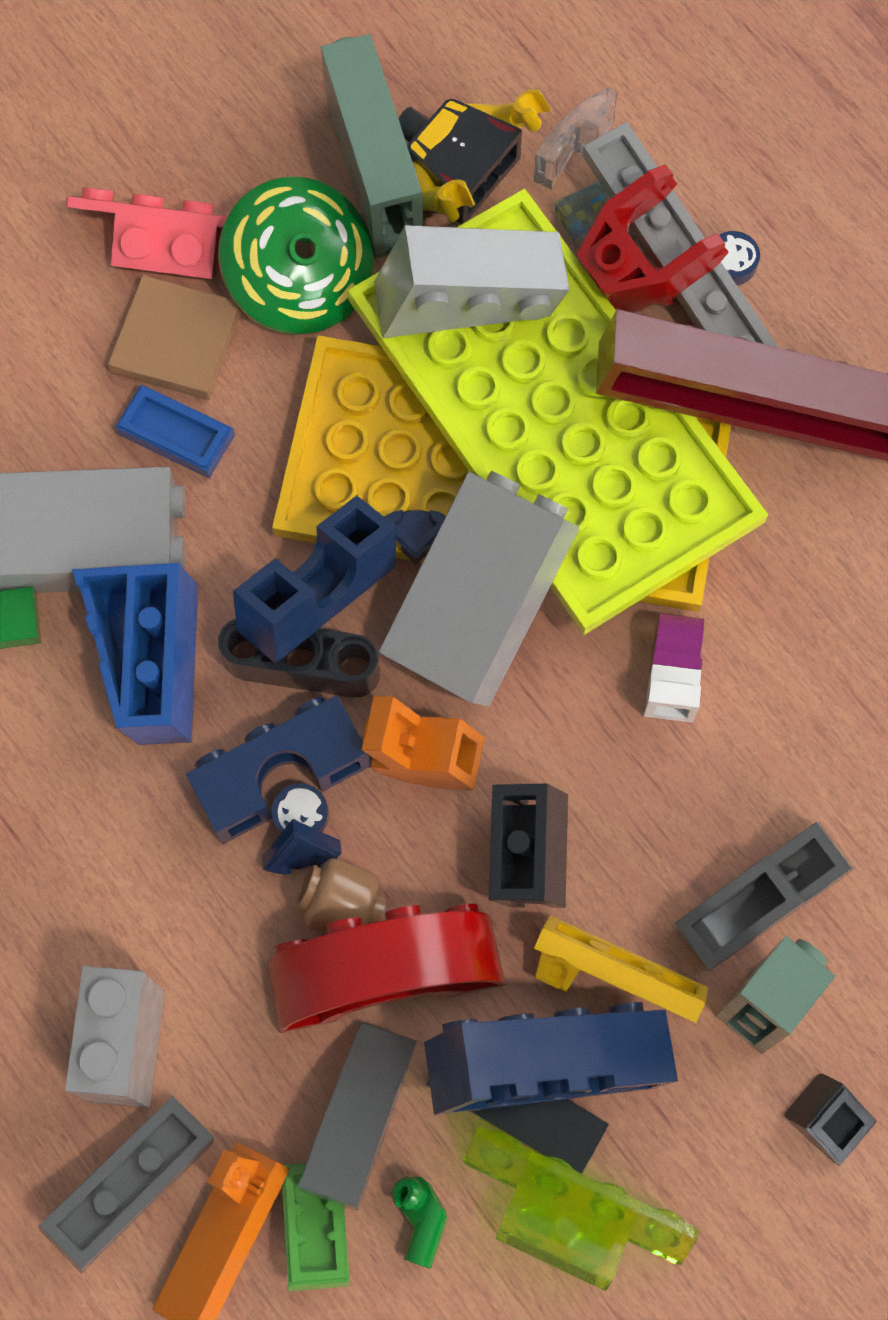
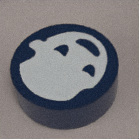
M724 232L719 236L726 244L725 248L729 253L721 262L736 285L744 284L754 276L760 260L759 247L752 237L743 232Z
M301 783L290 785L278 793L272 804V819L280 834L292 819L321 832L325 830L328 824L329 810L325 797L318 789L311 785Z

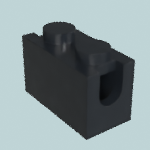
M548 783L492 785L489 901L511 908H525V904H541L551 908L566 907L567 793ZM528 800H536V804L528 805Z

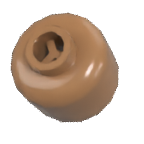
M330 858L320 867L315 865L310 867L302 884L296 907L303 910V920L309 928L328 934L327 924L342 919L362 918L363 925L380 922L385 909L386 898L378 896L379 880L374 873L337 858Z

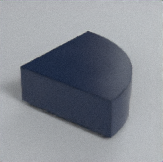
M398 510L386 515L385 518L397 527L396 547L417 565L427 556L446 515L434 510L429 512L420 510L403 512Z
M292 819L262 855L263 870L286 875L291 874V869L306 868L316 864L320 867L327 859L338 858L342 854L341 843L339 839Z

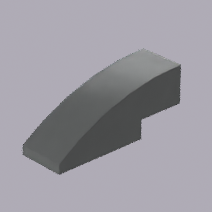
M816 821L773 854L765 856L675 922V925L710 971L796 912L855 868L823 825Z
M361 1022L301 1178L299 1188L302 1192L356 1211L359 1210L414 1052L416 1040Z

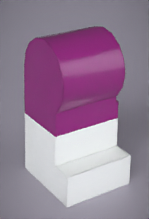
M659 613L643 717L693 723L700 705L701 650L704 618Z

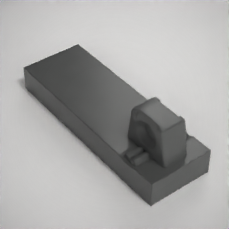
M172 1096L39 1225L40 1232L82 1274L213 1144L214 1137Z

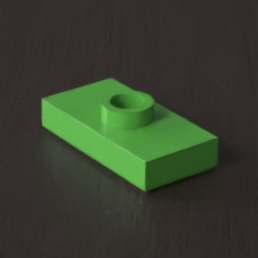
M307 1163L284 1165L290 1168L282 1185L288 1292L348 1287L350 1278L344 1206L300 1190L299 1184Z

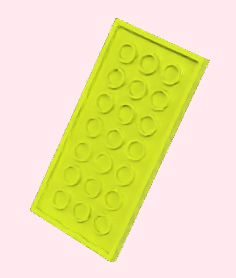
M525 188L456 227L557 232ZM561 236L560 241L569 291L550 317L538 320H519L382 338L374 283L379 272L348 289L349 302L469 472L486 480L492 470L521 485L516 494L517 496L534 503L537 495L540 494L568 508L564 519L577 525L580 529L550 588L583 635L766 522L768 513L696 417L596 394L599 341L616 310Z

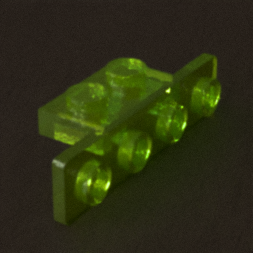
M477 1127L463 1160L465 1165L516 1189L495 1239L604 1291H607L613 1281L627 1241L677 1265H682L696 1243L699 1234L698 1228L684 1222L678 1214L666 1209H656L636 1200L617 1185L600 1183L573 1170L567 1162L559 1158L545 1157L519 1145L513 1137L503 1132H491L483 1127Z

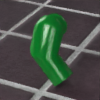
M406 1176L399 1179L392 1190L394 1204L400 1207L413 1229L403 1260L431 1269L447 1222V1212L429 1182L421 1177Z

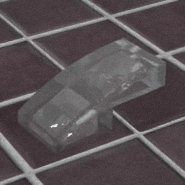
M608 87L594 94L574 108L555 126L535 155L534 182L552 190L572 153L576 151L582 154L584 145L608 132L615 118L617 90Z

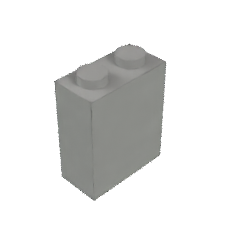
M82 967L65 1087L66 1092L91 1103L150 1108L165 991L144 971Z

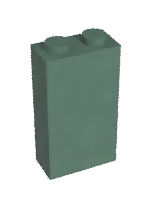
M371 34L355 38L344 37L336 40L334 43L320 46L327 107L361 216L370 233L373 254L376 259L389 255L405 225L423 226L422 190Z

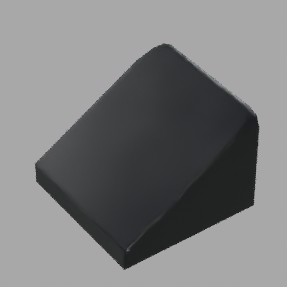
M825 1074L817 1075L785 1112V1118L838 1166L843 1163L877 1122L843 1083Z

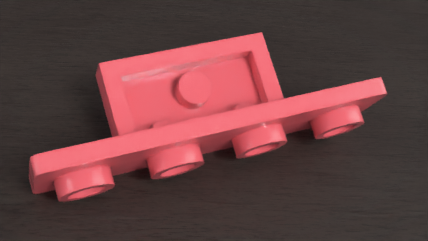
M82 187V197L66 196V207L115 213L111 266L208 279L216 278L220 230L228 216L213 214L214 204L183 200L182 210L163 207L164 197L133 194L132 203L113 201L112 190Z

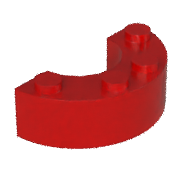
M475 903L449 908L444 912L421 914L419 905H410L385 912V921L363 925L362 918L342 919L327 924V935L311 940L288 941L274 946L275 955L269 959L267 964L280 1033L336 1022L340 1017L349 1013L388 1002L432 995L453 997L505 986L491 916L479 912L478 904Z

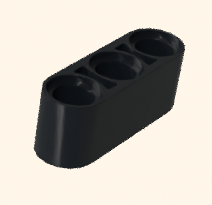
M236 619L229 621L222 628L218 636V647L228 671L235 678L244 681L353 698L370 694L377 687L380 680L378 652L374 644L367 637L358 634L319 628L276 664L259 649L253 656L248 658H238L232 654L234 648L239 643L248 641L236 630ZM297 649H307L314 653L313 659L302 667H295L286 662L288 656ZM352 657L365 659L369 663L368 668L358 675H348L340 670L341 665Z

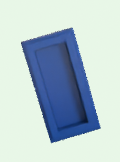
M142 384L115 426L118 435L209 479L235 436L232 427Z

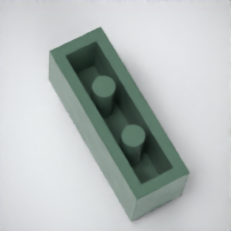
M785 936L758 963L716 1017L758 1052L763 1054L792 1033L836 976L825 968L828 960L817 948L802 939H798L794 943Z

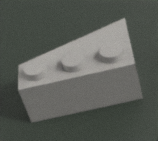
M405 225L374 281L382 338L550 317L569 291L559 232Z

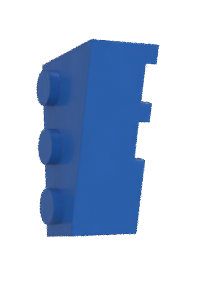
M179 563L72 569L76 585L81 590L87 611L85 618L88 629L94 636L101 661L98 664L116 728L138 745L192 743L198 584Z

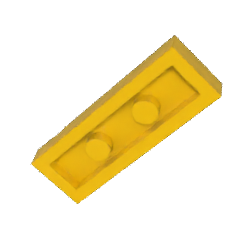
M552 915L549 916L543 926L534 949L541 952L535 978L566 992L581 970L694 1023H697L706 1003L709 987Z

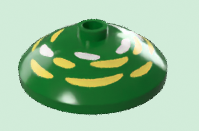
M305 177L276 178L264 182L246 193L235 204L226 218L218 247L220 273L224 285L235 304L259 325L272 331L289 335L318 333L343 321L355 310L348 300L347 290L371 277L373 272L374 255L372 240L359 211L338 190L323 182ZM303 241L310 246L312 251L310 258L303 259L296 254V242Z

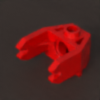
M666 164L649 170L608 200L576 254L585 270L615 310L619 309L633 313L642 311L650 305L668 306L673 303L672 299L717 267L729 253L725 248L726 244L716 233L700 240L663 268L653 267L628 234L629 225L663 201L677 185L673 178V173Z

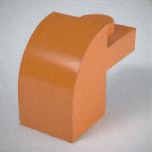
M393 696L373 697L370 715L363 727L364 741L362 745V751L373 757L370 768L383 775L407 783L442 789L474 790L485 740L484 736L460 718L420 717Z

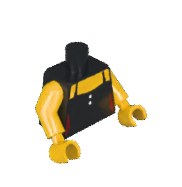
M529 89L520 94L515 102L501 105L464 104L455 99L445 100L431 118H428L413 107H408L402 112L398 120L404 138L409 142L407 147L422 190L424 211L445 214L450 222L457 221L461 225L471 218L521 159L522 130L519 128L525 126L530 132L538 131L542 121L537 114L550 111L551 108L540 90Z

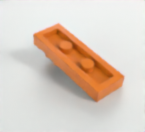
M237 1141L232 1151L222 1150L221 1157L211 1177L207 1180V1183L213 1189L152 1309L154 1312L167 1320L217 1319L290 1168Z

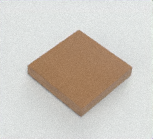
M143 275L109 360V370L113 374L209 400L242 311L233 299Z

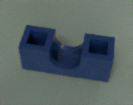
M357 495L316 526L317 540L315 547L308 559L294 572L290 571L275 558L233 590L236 630L275 664L395 568L397 527Z
M337 695L326 701L323 697H318L304 703L295 710L294 718L276 727L274 723H268L254 729L244 738L246 743L228 752H225L224 749L212 751L195 762L194 766L196 769L186 773L193 790L223 845L272 819L269 808L262 797V787L268 774L275 768L286 764L302 766L313 775L321 791L324 792L371 767L370 756L362 751L363 741Z

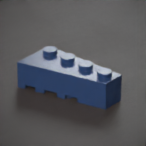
M631 1002L608 1007L609 1013L590 1014L589 1008H573L555 1012L554 1017L534 1018L533 1013L505 1016L499 1018V1021L478 1022L477 1019H466L442 1024L443 1033L424 1042L434 1115L649 1090L677 1082L678 1077L666 1009L644 1011L643 1002Z

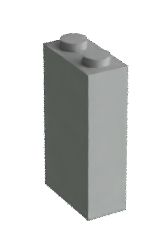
M170 467L0 473V591L33 586L36 593L81 591L76 585L72 569L179 563L185 569L184 536H177V518L186 517L184 486H176Z
M492 470L486 480L468 472L379 650V653L466 701L484 706L491 705L580 529L577 525L564 519L568 508L540 494L537 495L534 503H531L516 495L521 486L520 484Z

